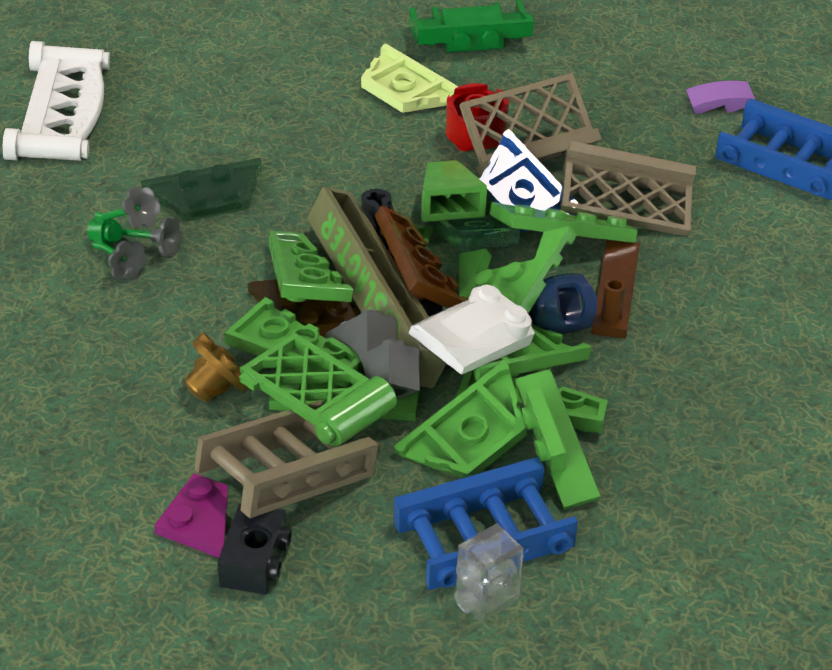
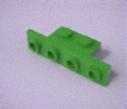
M547 369L516 378L515 385L524 406L522 408V415L528 430L533 429L536 440H534L536 454L540 462L545 461L563 510L600 500L599 491L551 370Z

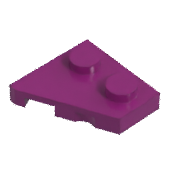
M193 473L155 523V534L220 557L225 543L228 485Z

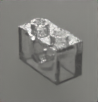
M498 523L458 545L455 599L463 612L467 614L471 612L480 623L519 601L524 548Z

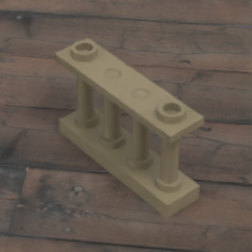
M321 400L306 405L316 410L324 405L325 402ZM289 409L198 437L194 470L200 474L219 467L225 469L244 486L240 510L249 518H253L373 476L378 443L370 437H366L347 444L343 443L338 447L324 444L315 433V425ZM314 437L329 450L316 454L302 441ZM285 447L298 460L285 463L271 451ZM254 457L268 470L254 474L240 461Z

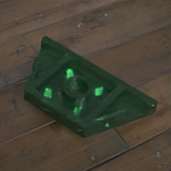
M255 158L224 165L218 164L213 167L193 171L187 170L182 173L141 180V188H150L154 196L159 198L161 205L175 211L176 215L185 221L250 208L252 193L255 192L257 186V177L262 170L261 158Z
M491 215L476 218L429 221V226L433 227V230L462 253L487 248H507L508 244L519 242V229L511 228Z

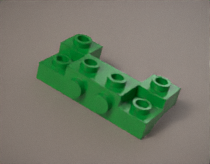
M516 0L515 12L503 13L500 3L494 2L493 5L441 9V17L438 7H432L431 18L418 19L415 8H409V26L413 39L417 40L418 45L432 46L437 43H444L447 53L504 48V38L520 39L533 36L534 21L532 15L526 12L522 0Z

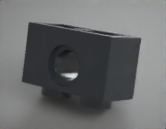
M239 503L218 559L219 585L223 588L267 595L271 581L279 580L282 569V557H280L282 550H289L292 528L286 527V510L276 509L249 518L240 510L241 503Z

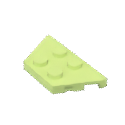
M388 44L382 45L381 55L379 58L374 57L370 63V68L361 77V87L402 113L446 106L448 95L451 97L454 94V89L458 87Z

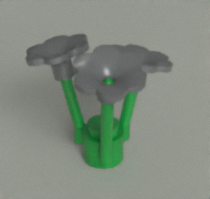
M138 187L129 188L127 190V199L122 202L121 209L105 213L96 212L94 218L90 220L87 226L88 237L93 242L92 247L110 254L108 263L112 267L111 274L113 278L117 280L124 278L131 280L137 277L139 270L144 268L147 263V258L143 254L144 246L137 241L132 243L122 241L116 249L109 246L119 241L122 236L148 238L152 242H157L159 254L162 257H173L178 251V245L182 241V232L179 229L180 222L175 217L163 218L160 229H152L151 231L122 228L117 220L112 219L128 215L129 223L133 227H152L156 222L155 216L159 214L161 207L159 202L154 199L153 191L148 187L141 189Z

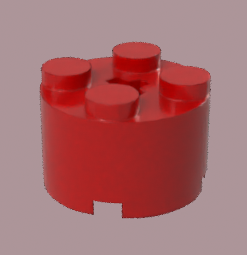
M471 83L455 88L454 94L451 97L448 95L446 101V136L459 150H474L459 105L462 102L503 92L502 90L497 88V92L488 90V85ZM504 99L501 101L498 110L508 115L509 100ZM479 106L471 108L474 120L485 125L490 113ZM494 116L489 128L503 136L507 130L508 123ZM485 135L482 141L484 149L498 147L500 142L488 135Z

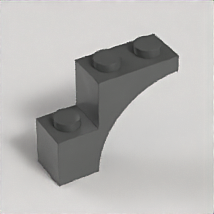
M364 310L360 315L349 321L341 322L339 326L326 332V339L333 337L357 353L364 367L366 378L371 379L374 376H379L387 381L392 387L397 401L420 391L419 349L404 345L403 341L397 340L396 318L382 315V312L379 310Z

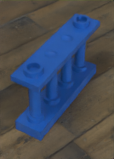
M750 98L744 108L742 131L737 136L721 131L718 137L715 158L810 192L813 195L832 200V127ZM755 133L772 138L765 147L749 141ZM784 143L800 148L795 157L778 152V150ZM813 153L830 159L824 168L807 162Z
M538 457L394 498L393 523L398 532L417 531L431 558L427 560L426 586L428 590L439 587L450 588L462 580L551 553L556 555L562 554L575 546L578 525L575 516L556 521L539 494L542 492L544 466ZM519 498L524 499L540 526L520 532L503 503ZM482 509L489 510L504 537L483 543L468 513ZM447 519L453 520L468 548L447 554L431 524Z

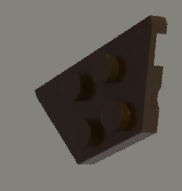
M277 279L248 283V292L258 302L267 297L274 302V308L279 311L287 309L295 314L297 322L304 326L310 323L317 327L320 335L326 338V332L336 328L341 322L349 321L361 314L360 309L352 302L307 299L304 302H293L287 298H282Z

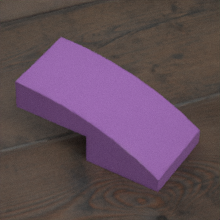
M718 81L686 89L695 114H702L723 105L727 112H734L745 108V104L750 98L755 100L748 82Z

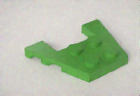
M570 225L543 232L535 259L520 263L513 262L508 266L492 270L488 269L492 255L485 247L460 253L459 296L469 299L473 288L491 285L496 287L503 296L514 304L523 307L528 314L546 286L543 279L547 272L558 267L563 259L559 253L566 242L572 245L577 234Z

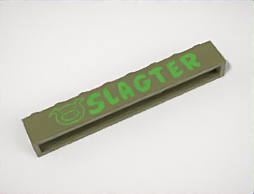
M323 186L307 218L316 236L322 243L337 272L342 276L344 283L349 284L353 288L352 297L360 311L379 310L382 312V315L397 319V340L403 341L404 345L419 349V386L433 388L447 363L409 334L412 325L429 318L419 300L406 289L407 284L402 274L398 271V266L352 192Z

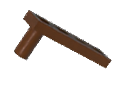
M615 240L606 241L597 294V310L593 319L591 334L626 339L640 243Z

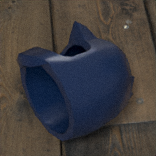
M561 274L543 280L546 286L528 313L535 325L559 334L577 332L592 326L597 310V297L583 274ZM579 294L581 295L582 299V311L579 302Z

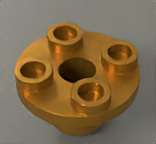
M204 332L192 342L194 348L203 356L196 359L194 369L185 378V384L194 396L204 402H211L216 395L225 393L231 384L243 393L250 389L240 382V367L234 363L236 359L224 347L218 346Z

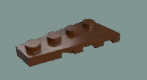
M381 205L374 216L381 228L380 233L388 243V250L394 256L398 265L397 269L407 284L406 289L419 300L426 298L446 308H451L467 301V297H460L455 292L459 285L453 277L447 276L446 278L439 270L443 265L436 255L426 249L428 243L409 217Z

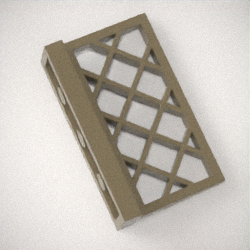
M573 73L462 102L459 105L480 164L476 167L480 178L493 153L486 155L482 143L485 135L498 142L502 140V135L489 128L494 116L509 124L507 130L512 131L513 127L528 134L523 145L539 162L565 155L570 141L595 145L602 140L598 128H592ZM567 84L570 92L567 102L553 94L557 85ZM534 91L545 97L540 110L525 102L530 92ZM508 99L518 105L513 117L498 110L502 100ZM549 101L564 108L559 121L544 113ZM479 106L490 113L485 125L474 120L471 108ZM522 108L537 116L532 128L517 121ZM568 112L578 116L582 128L574 130L564 124ZM541 119L555 126L551 137H545L536 131Z
M570 141L563 162L562 171L564 172L560 210L577 215V212L596 215L597 219L607 220V216L626 219V224L629 226L689 236L691 231L692 187L696 176V166ZM573 174L587 176L589 179L580 182ZM604 180L617 182L621 185L612 189ZM596 184L604 194L595 198L587 188ZM635 186L651 189L652 192L643 195ZM627 190L636 200L627 204L618 194ZM579 193L587 202L584 204L569 202V198ZM668 193L681 194L683 198L675 201ZM659 197L667 207L659 211L650 201ZM610 199L619 209L615 211L608 210L601 203ZM642 205L651 215L648 217L639 216L634 209ZM674 212L682 220V224L670 222L665 216Z

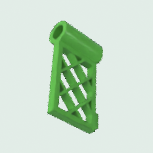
M293 333L240 367L241 375L239 379L242 384L254 392L261 389L315 425V433L320 441L333 447L341 446L397 405L396 395L392 387L379 376H374L371 379L366 378L297 333ZM295 347L304 353V356H284ZM309 366H325L329 368V372H308ZM283 367H303V373H282ZM263 368H277L276 374L258 373ZM335 382H351L353 384L349 388L333 389ZM328 383V389L307 390V384ZM302 384L301 390L285 391L281 388V385ZM327 400V403L316 410L306 405V401Z

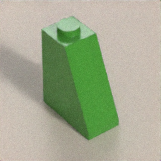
M458 160L427 162L422 193L421 220L428 222L485 217L487 185Z

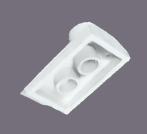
M482 285L472 289L467 301L412 325L409 334L462 375L529 346L533 339L534 331L531 326V317L523 307L514 304L503 296L496 287Z

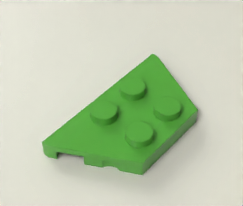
M531 323L534 336L529 346L474 369L473 373L475 379L479 380L503 360L508 363L511 377L534 370L544 371L549 367L588 360L592 347L583 342L573 347L563 344L562 334L542 329Z
M505 360L500 362L393 446L395 453L398 456L459 478L469 477L482 472L527 436L526 426L508 363Z

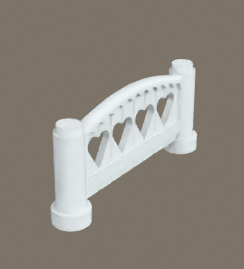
M31 41L29 68L30 71H38L21 132L20 129L6 128L4 131V160L18 161L19 157L76 161L88 159L89 140L86 139L96 125L104 101L102 72L103 70H109L110 52H104L102 49L45 46V42ZM79 71L85 72L83 74L84 80L75 81L64 76ZM75 88L81 89L78 92V98H69L60 93ZM68 106L77 107L74 109V116H65L55 111ZM63 124L72 125L69 127L70 133L66 135L50 129Z

